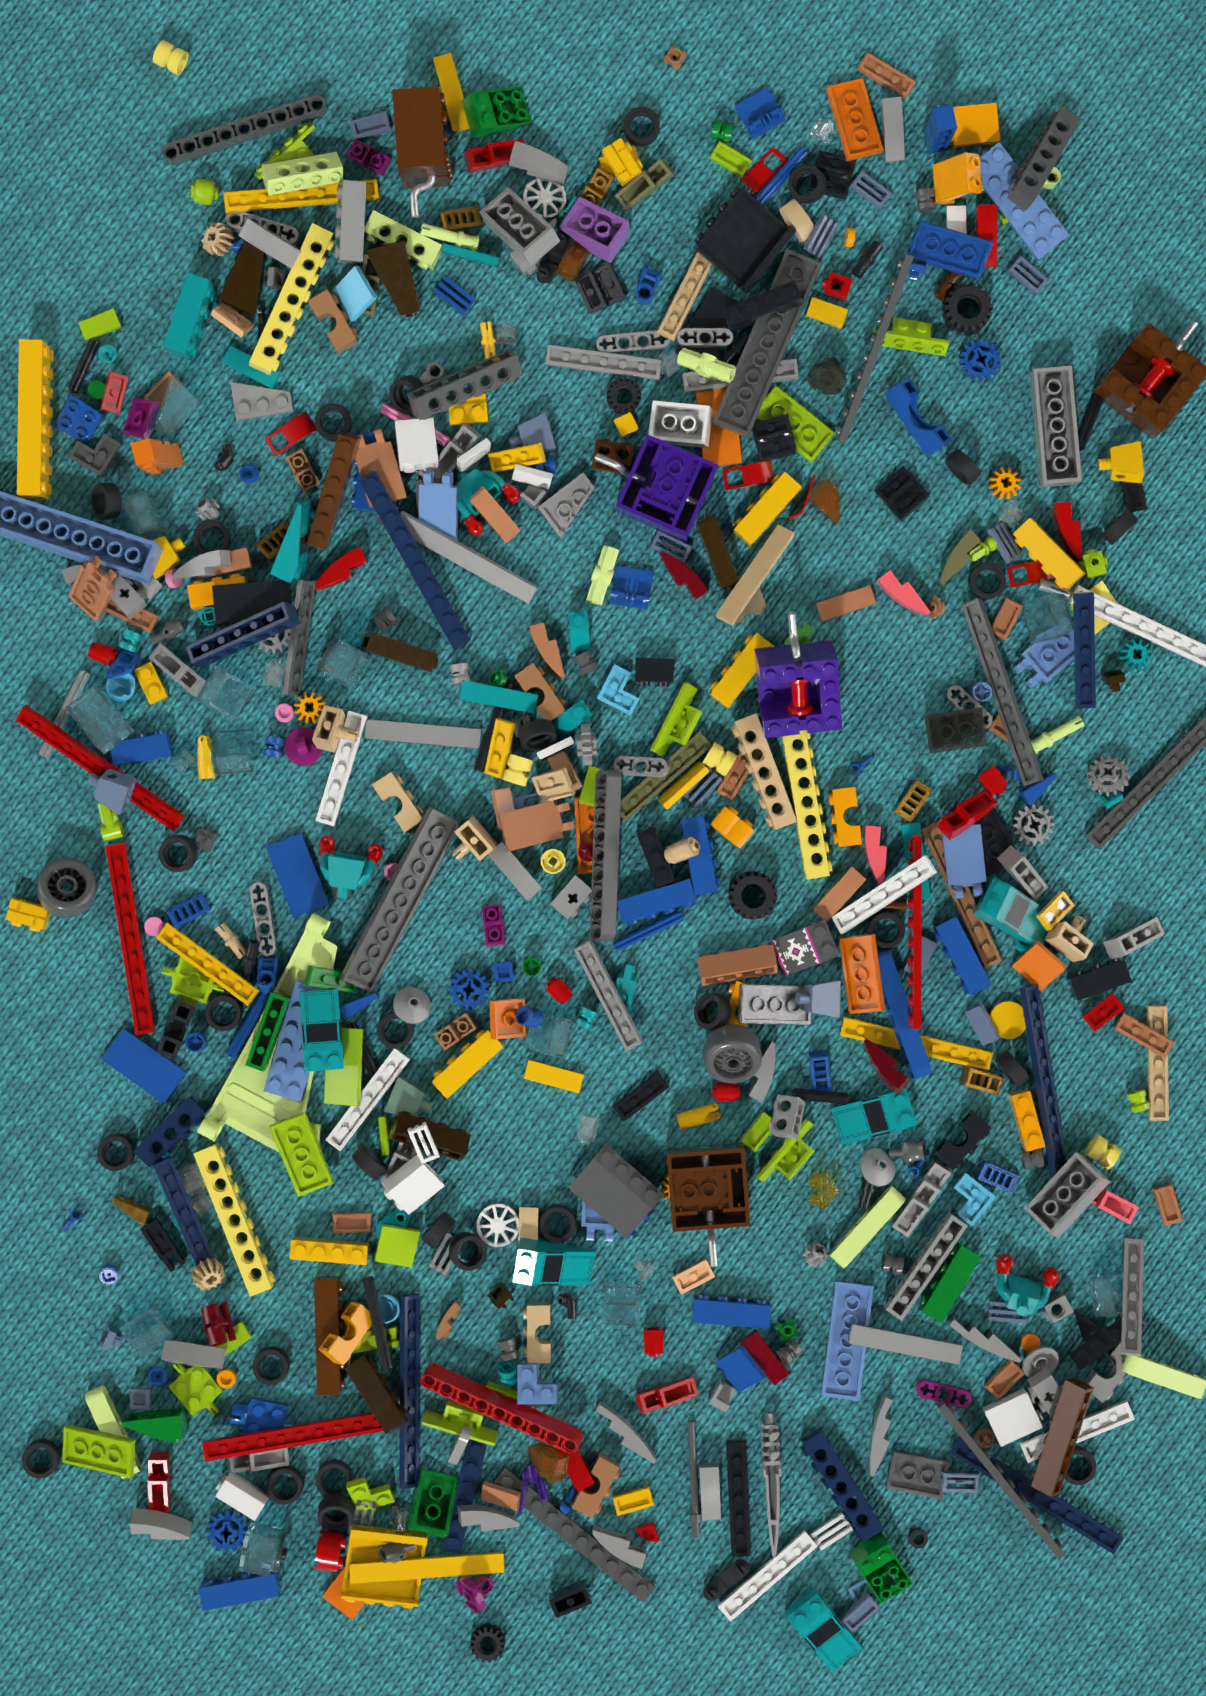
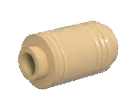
M693 837L671 844L664 850L665 859L668 863L676 864L699 854L700 844Z

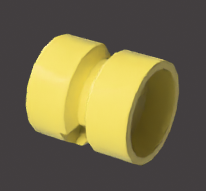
M162 40L154 52L153 63L162 68L167 66L170 72L180 75L187 64L189 54L178 47L174 49L173 44Z
M714 742L702 763L710 768L716 767V772L726 776L737 755L729 750L725 752L724 747Z
M510 754L507 761L509 768L505 769L502 780L526 787L529 778L527 772L531 771L533 761Z
M557 849L547 850L541 857V866L547 873L556 874L565 867L566 858Z
M1097 1134L1088 1144L1085 1155L1094 1161L1098 1160V1164L1109 1170L1118 1160L1122 1149L1113 1143L1108 1144V1140Z

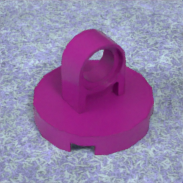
M298 728L292 731L286 738L285 753L293 763L307 766L317 762L323 750L316 748L312 741L314 730Z
M485 1574L480 1575L473 1581L467 1576L460 1577L456 1581V1588L459 1595H464L467 1599L465 1602L466 1606L475 1613L482 1611L486 1607L484 1596L492 1590L493 1580ZM485 1581H487V1583L485 1584V1586H484L483 1588H481L482 1585H483V1583H484Z

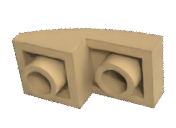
M792 199L778 210L786 225H791L796 230L795 234L799 242H804L809 238L815 226L795 199Z
M519 1207V1241L520 1237L533 1240L539 1239V1208Z

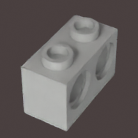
M777 1095V1100L773 1104V1119L769 1123L770 1132L776 1137L798 1139L805 1102L799 1097ZM791 1104L789 1110L785 1111L786 1106ZM787 1123L786 1127L781 1130L782 1125Z

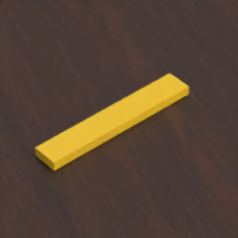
M168 922L155 937L247 1006L251 1004L260 992L259 989Z

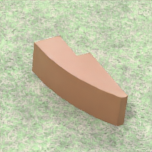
M481 487L469 498V501L506 544L521 531L484 487Z
M242 548L230 551L231 566L216 567V575L197 577V580H207L253 568L249 549Z
M544 623L529 626L539 653L549 667L561 679H564L565 674L556 639L548 641Z
M850 867L812 910L827 922L866 881V878L853 867Z

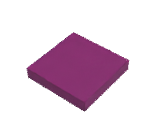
M134 397L122 434L140 439H148L160 403Z

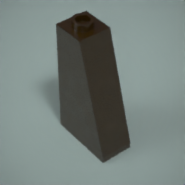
M246 240L222 290L219 302L255 318L264 252Z
M405 240L367 248V255L400 315H405L406 317L416 316L417 312L420 311Z
M713 515L696 523V530L720 591L725 590L729 592L734 589L739 580L716 516Z
M365 633L360 648L361 652L427 672H432L438 664L437 653L375 633Z

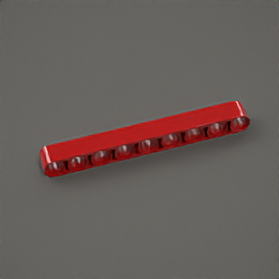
M429 1364L420 1379L423 1387L564 1452L575 1453L582 1441L583 1434L578 1428L530 1406L518 1404V1401L440 1365Z

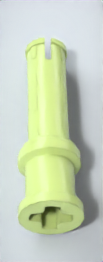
M424 222L422 223L420 235L453 243L456 247H464L472 251L477 250L479 243L478 235L474 237L464 234V231L453 232L425 224Z
M1080 716L1048 733L1042 732L1039 737L1030 740L1035 756L1040 750L1052 747L1053 742L1084 727L1083 722L1075 725V723L1082 720Z

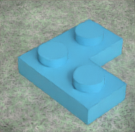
M614 664L597 699L631 716L639 701V698L623 690L631 672Z
M965 1172L953 1186V1188L967 1198L956 1214L970 1226H973L996 1196Z

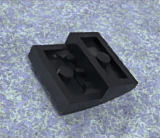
M819 150L815 167L826 178L827 187L824 195L846 200L856 159L846 161L844 156ZM814 174L812 176L809 191L812 192L815 190L818 183V179Z
M609 262L594 271L590 270L574 279L590 314L627 298L616 272Z
M788 414L755 422L752 433L757 447L759 462L798 454Z
M904 466L875 490L877 496L900 522L930 497L929 493Z

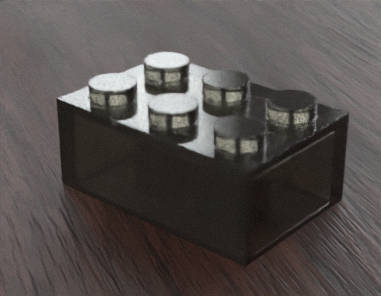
M982 707L924 715L930 754L988 746Z

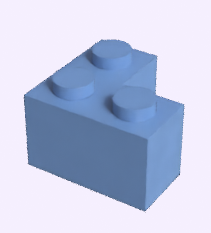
M520 1363L517 1365L518 1404H557L559 1402L558 1383H539V1363Z

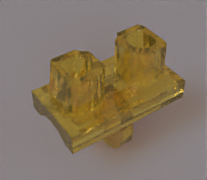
M821 1172L818 1175L809 1177V1186L818 1187L819 1194H810V1205L819 1206V1209H826V1207L830 1206V1200H836L835 1193L841 1192L840 1187H835L834 1180L829 1181L828 1172Z

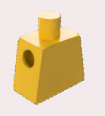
M1141 441L1111 447L1108 458L1098 459V470H1109L1110 480L1142 483L1144 466Z
M165 536L152 540L157 542L163 549L153 573L156 580H161L167 570L173 569L181 562L177 552L186 546L180 537L171 543Z

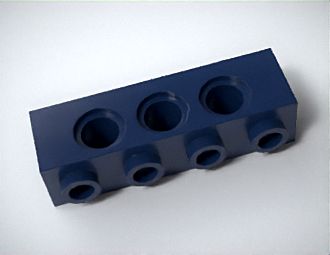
M189 1096L133 1152L149 1168H152L153 1163L162 1160V1157L167 1152L171 1154L178 1147L176 1143L181 1138L185 1140L192 1133L190 1129L195 1124L199 1126L202 1123L207 1112ZM184 1114L190 1116V1123L188 1125L181 1123V1117ZM170 1128H174L177 1133L173 1139L167 1136V1131ZM157 1141L162 1144V1150L159 1153L153 1150V1145Z

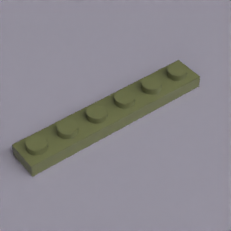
M700 731L687 742L686 746H682L666 760L669 765V773L665 777H647L621 800L620 816L625 822L712 747ZM663 765L657 768L658 772H660L662 768L664 769Z

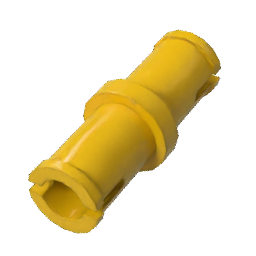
M492 322L480 323L481 345L484 348L485 359L496 355L494 345L496 339L493 338Z

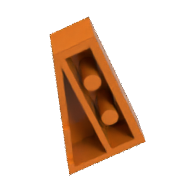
M151 438L130 443L136 466L147 475L150 474V476H157L161 474V471L184 465L179 444H170L169 441L162 444L161 440Z

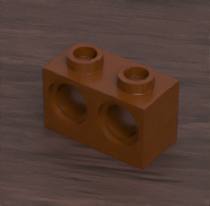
M596 439L592 469L621 474L618 470L594 460L597 453H606L607 455L604 456L616 460L626 468L631 469L634 446L628 443H615L606 439Z

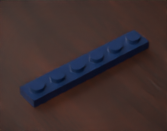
M1073 593L1075 708H1096L1094 593Z
M171 1156L153 1163L152 1165L195 1264L199 1265L200 1261L203 1262L206 1258L211 1260L214 1258Z
M471 1439L468 1441L456 1489L449 1534L444 1538L442 1550L461 1553L467 1526L462 1527L459 1522L458 1505L473 1504L487 1444Z

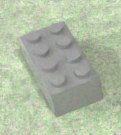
M343 180L341 185L337 187V199H340V205L336 206V218L339 219V225L335 226V238H338V244L334 247V258H337V263L361 264L363 262L366 182Z
M509 187L479 212L486 225L530 266L535 264L560 242L553 227Z
M1075 1152L1025 1207V1210L1050 1235L1060 1238L1111 1181L1084 1155Z

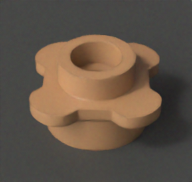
M671 46L667 56H664V63L672 65L674 69H679L682 60L686 59V53L675 46Z
M935 596L933 601L927 603L931 619H936L937 616H941L945 612V604L943 601H940L938 596Z

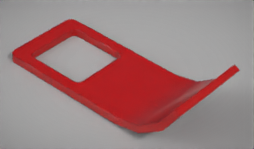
M773 147L740 179L754 193H757L787 163V159ZM772 152L783 162L774 172L770 171L763 164V161Z
M303 413L266 437L265 441L273 454L278 456L305 436L317 431L308 414ZM279 432H282L289 444L277 452L270 439Z
M771 461L757 462L722 470L725 490L727 491L768 483L774 479ZM741 469L743 484L729 487L727 472Z
M814 475L812 478L803 509L796 515L790 516L788 519L789 521L794 520L802 515L807 505L816 475Z
M1040 561L1007 567L1011 588L1037 583L1042 578L1044 580L1055 579L1052 574L1047 575L1041 567L1043 565ZM1025 567L1028 581L1014 584L1011 570Z

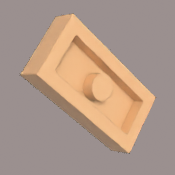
M224 303L215 307L211 313V316L241 338L251 331L254 325L247 318Z
M706 1259L672 1276L681 1295L715 1277Z

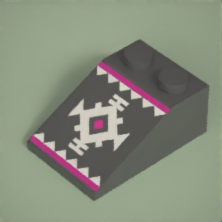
M825 919L770 941L771 945L774 946L775 955L784 976L839 956Z

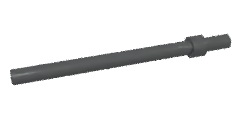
M691 1420L687 1421L691 1493L690 1522L692 1523V1537L698 1538L700 1537L699 1522H701V1513H699L695 1421Z

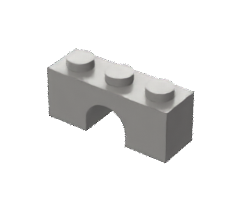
M1121 1343L1107 1351L1116 1362L1111 1372L1106 1375H1100L1092 1370L1084 1380V1383L1094 1387L1092 1395L1102 1403L1112 1397L1114 1388L1117 1384L1120 1385L1126 1377V1373L1121 1369L1127 1355L1121 1354Z

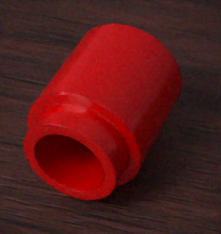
M97 642L90 645L88 657L92 658L93 661L111 666L118 657V652H116L115 647Z
M552 977L546 983L548 987L545 990L557 1003L560 1002L563 1005L573 996L570 987L560 977L557 979Z
M716 1082L715 1086L711 1088V1096L715 1098L716 1102H734L739 1100V1084Z

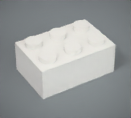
M653 401L648 435L671 445L708 448L713 409L706 405Z

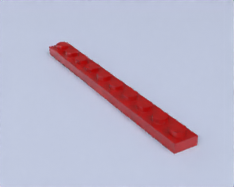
M27 704L22 707L15 721L89 773H94L101 777L107 769H112L125 774ZM138 782L135 783L130 801L174 832L185 815Z
M914 835L911 837V840H908V851H911V859H908V866L922 858V835ZM922 883L911 889V898H908V909H911V917H908V928H911V936H908V948H911V955H908V967H911V975H908V986H911V994H908L907 1002L908 1006H911V1014H908L907 1022L908 1025H911V1029H921Z
M126 843L106 845L135 1035L156 1032Z
M368 1412L202 1441L205 1462L382 1432L384 1430L374 1414Z

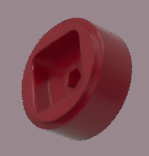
M587 842L580 846L579 856L582 860L586 862L593 860V843Z

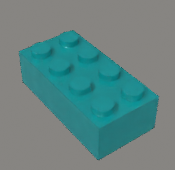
M187 273L163 347L169 354L192 361L193 356L196 357L199 348L197 346L199 338L202 339L205 331L203 327L204 322L209 319L211 302H214L217 296L216 288L209 279Z

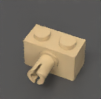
M324 705L312 738L316 748L335 753L339 739L357 742L358 739L355 737H359V730L344 727L346 716L342 709Z
M472 816L455 831L456 835L462 840V843L452 850V854L455 856L458 852H461L455 857L457 860H461L471 851L480 861L498 843L479 821Z
M1078 915L1074 916L1071 925L1066 921L1058 923L1048 932L1045 938L1048 944L1072 962L1086 959L1094 944L1080 933L1086 920H1082L1083 917Z

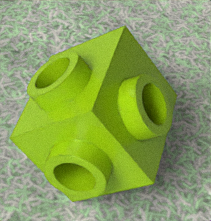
M1095 549L1085 551L1082 559L1078 561V565L1086 573L1084 579L1087 580L1107 574V558L1105 555H1102V551L1096 552Z

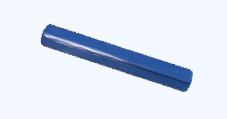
M800 147L755 199L764 205L790 176L793 170L807 157L808 152Z
M674 912L613 942L615 950L620 951L684 919L682 912Z
M260 993L227 1049L226 1054L228 1056L236 1057L265 1008L270 993Z

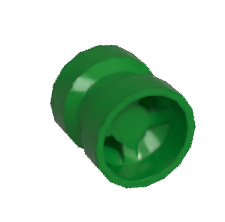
M715 119L710 138H720L723 142L729 143L734 124L729 122L725 124L721 120Z
M536 957L527 958L522 965L523 972L530 977L538 975L542 969V964Z

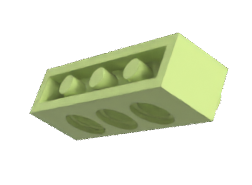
M337 152L262 165L263 182L268 195L334 184L343 181V166Z
M374 210L364 227L366 239L374 244L376 242L388 244L397 242L401 238L407 239L406 249L409 261L411 259L416 261L417 265L425 270L427 268L433 270L442 253L441 244ZM385 229L390 231L387 237L380 235L381 231ZM417 247L424 248L422 254L414 253Z

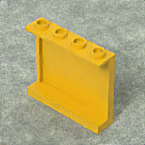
M352 1524L341 1599H345L347 1602L364 1601V1603L370 1605L375 1604V1602L383 1603V1605L389 1607L402 1605V1607L407 1609L418 1607L421 1579L350 1584L349 1563L381 1560L378 1546L388 1542L416 1545L415 1550L405 1552L404 1559L424 1557L428 1535L407 1530Z

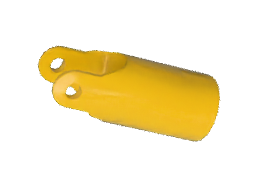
M204 735L198 738V779L216 778L212 740L209 736Z
M713 1103L676 1114L680 1130L682 1131L719 1119L721 1117L719 1112L710 1113L716 1111L719 1105Z

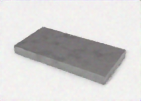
M739 984L738 1023L811 1025V1012L804 1011V1004H797L795 1001L796 993L804 992V986Z

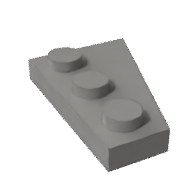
M230 382L237 421L294 412L291 393L288 391Z
M584 472L537 507L560 538L595 488Z

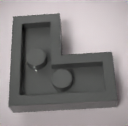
M103 434L93 450L77 440L68 458L103 477L122 444Z

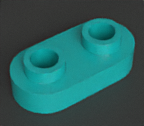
M396 1208L378 1222L376 1226L377 1235H380L382 1224L405 1227L411 1219V1214L408 1215L404 1210L400 1211ZM398 1215H403V1216H404V1220H403V1221H399V1220L397 1219V1216H398Z

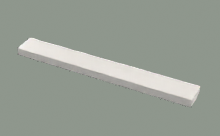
M1078 585L1076 586L1073 593H1084L1092 591H1089ZM1094 593L1095 616L1206 667L1205 644ZM1073 595L1069 601L1071 605H1073Z

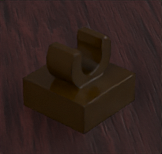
M1120 669L1101 673L1102 681L1109 685V689H1112V692L1120 691L1119 683L1126 682L1125 674Z
M502 1282L488 1294V1297L498 1309L500 1307L506 1308L505 1302L508 1299L514 1300L511 1292Z

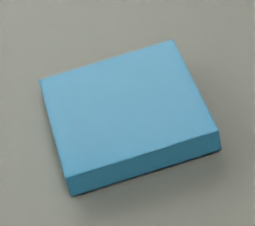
M354 266L332 290L350 321H356L377 298L359 266Z

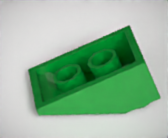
M181 1407L129 1413L122 1421V1426L162 1441L169 1440V1443H176L181 1441L189 1430L187 1409Z
M421 1469L409 1510L407 1531L444 1538L449 1534L459 1477Z

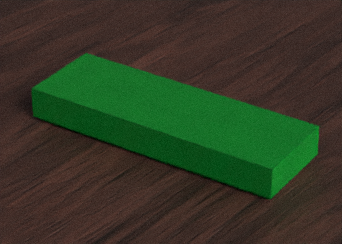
M308 966L305 985L325 989H338V991L356 993L357 986L339 978L342 971Z

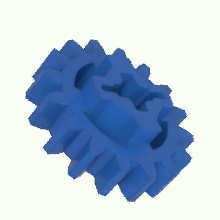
M978 339L977 344L972 340L970 347L967 345L964 347L966 352L960 353V356L964 358L959 361V364H964L961 371H967L965 377L972 375V381L976 377L979 378L980 382L983 381L984 377L989 380L991 378L990 374L995 376L997 373L995 369L1001 367L997 363L1002 360V357H997L1000 350L993 349L995 344L989 346V340L982 343L981 339ZM972 352V360L968 362V355ZM978 357L979 359H984L983 363L976 361ZM992 359V367L989 369L988 362Z
M463 969L462 975L457 972V979H451L454 985L448 986L449 989L453 990L449 996L455 997L452 1001L453 1003L459 1002L458 1008L465 1005V1010H468L469 1006H472L473 1010H475L476 1004L483 1006L482 999L487 1001L488 998L485 994L490 993V990H487L486 987L490 984L484 983L486 976L480 977V971L474 974L473 969H470L469 973ZM467 977L466 983L463 985L458 984L462 978ZM474 978L481 983L482 987H478L475 984ZM470 983L471 988H473L474 991L470 993L468 998L467 991L464 990V987H467ZM457 992H461L463 994L464 1001L460 999ZM475 994H481L479 999L471 1002Z
M227 1509L225 1514L220 1510L218 1516L214 1514L212 1516L213 1521H209L207 1524L210 1528H207L206 1533L211 1534L207 1540H213L211 1546L217 1545L218 1551L225 1548V1553H228L229 1548L233 1552L236 1551L237 1546L241 1548L243 1545L242 1541L245 1540L244 1534L249 1532V1529L244 1528L248 1522H242L243 1515L236 1516V1510L233 1514L230 1513V1509ZM224 1519L222 1525L216 1526L219 1521ZM226 1526L228 1528V1531L230 1532L229 1536L227 1534V1531L225 1530ZM239 1536L237 1540L231 1542L233 1537Z

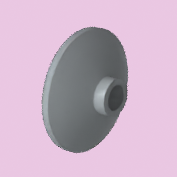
M407 987L401 989L394 997L393 1009L397 1017L402 1021L416 1024L428 1017L431 1003L425 992L415 987ZM410 1001H415L417 1005H412Z
M879 1148L870 1149L863 1154L860 1168L864 1178L875 1186H885L890 1183L895 1175V1164L889 1154Z
M1040 1347L1033 1350L1024 1359L1023 1372L1030 1378L1047 1368L1051 1374L1058 1365V1354L1051 1347Z

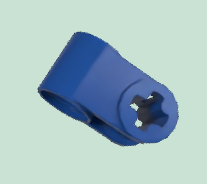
M646 265L644 266L636 289V301L639 304L648 305L651 303L663 271L657 272L649 269ZM647 291L650 295L647 298H643L639 293Z
M262 955L259 956L257 982L262 993L269 994L275 990L280 957L264 958ZM270 980V983L263 984V981Z

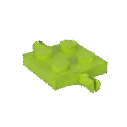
M180 957L175 970L165 966L162 969L165 971H162L161 974L172 977V986L169 993L181 994L207 1004L213 990L225 992L223 987L182 957Z
M175 1363L173 1366L180 1375L168 1387L192 1416L206 1407L215 1416L219 1410L213 1404V1401L223 1392V1389L205 1367L192 1366L185 1369L181 1363Z

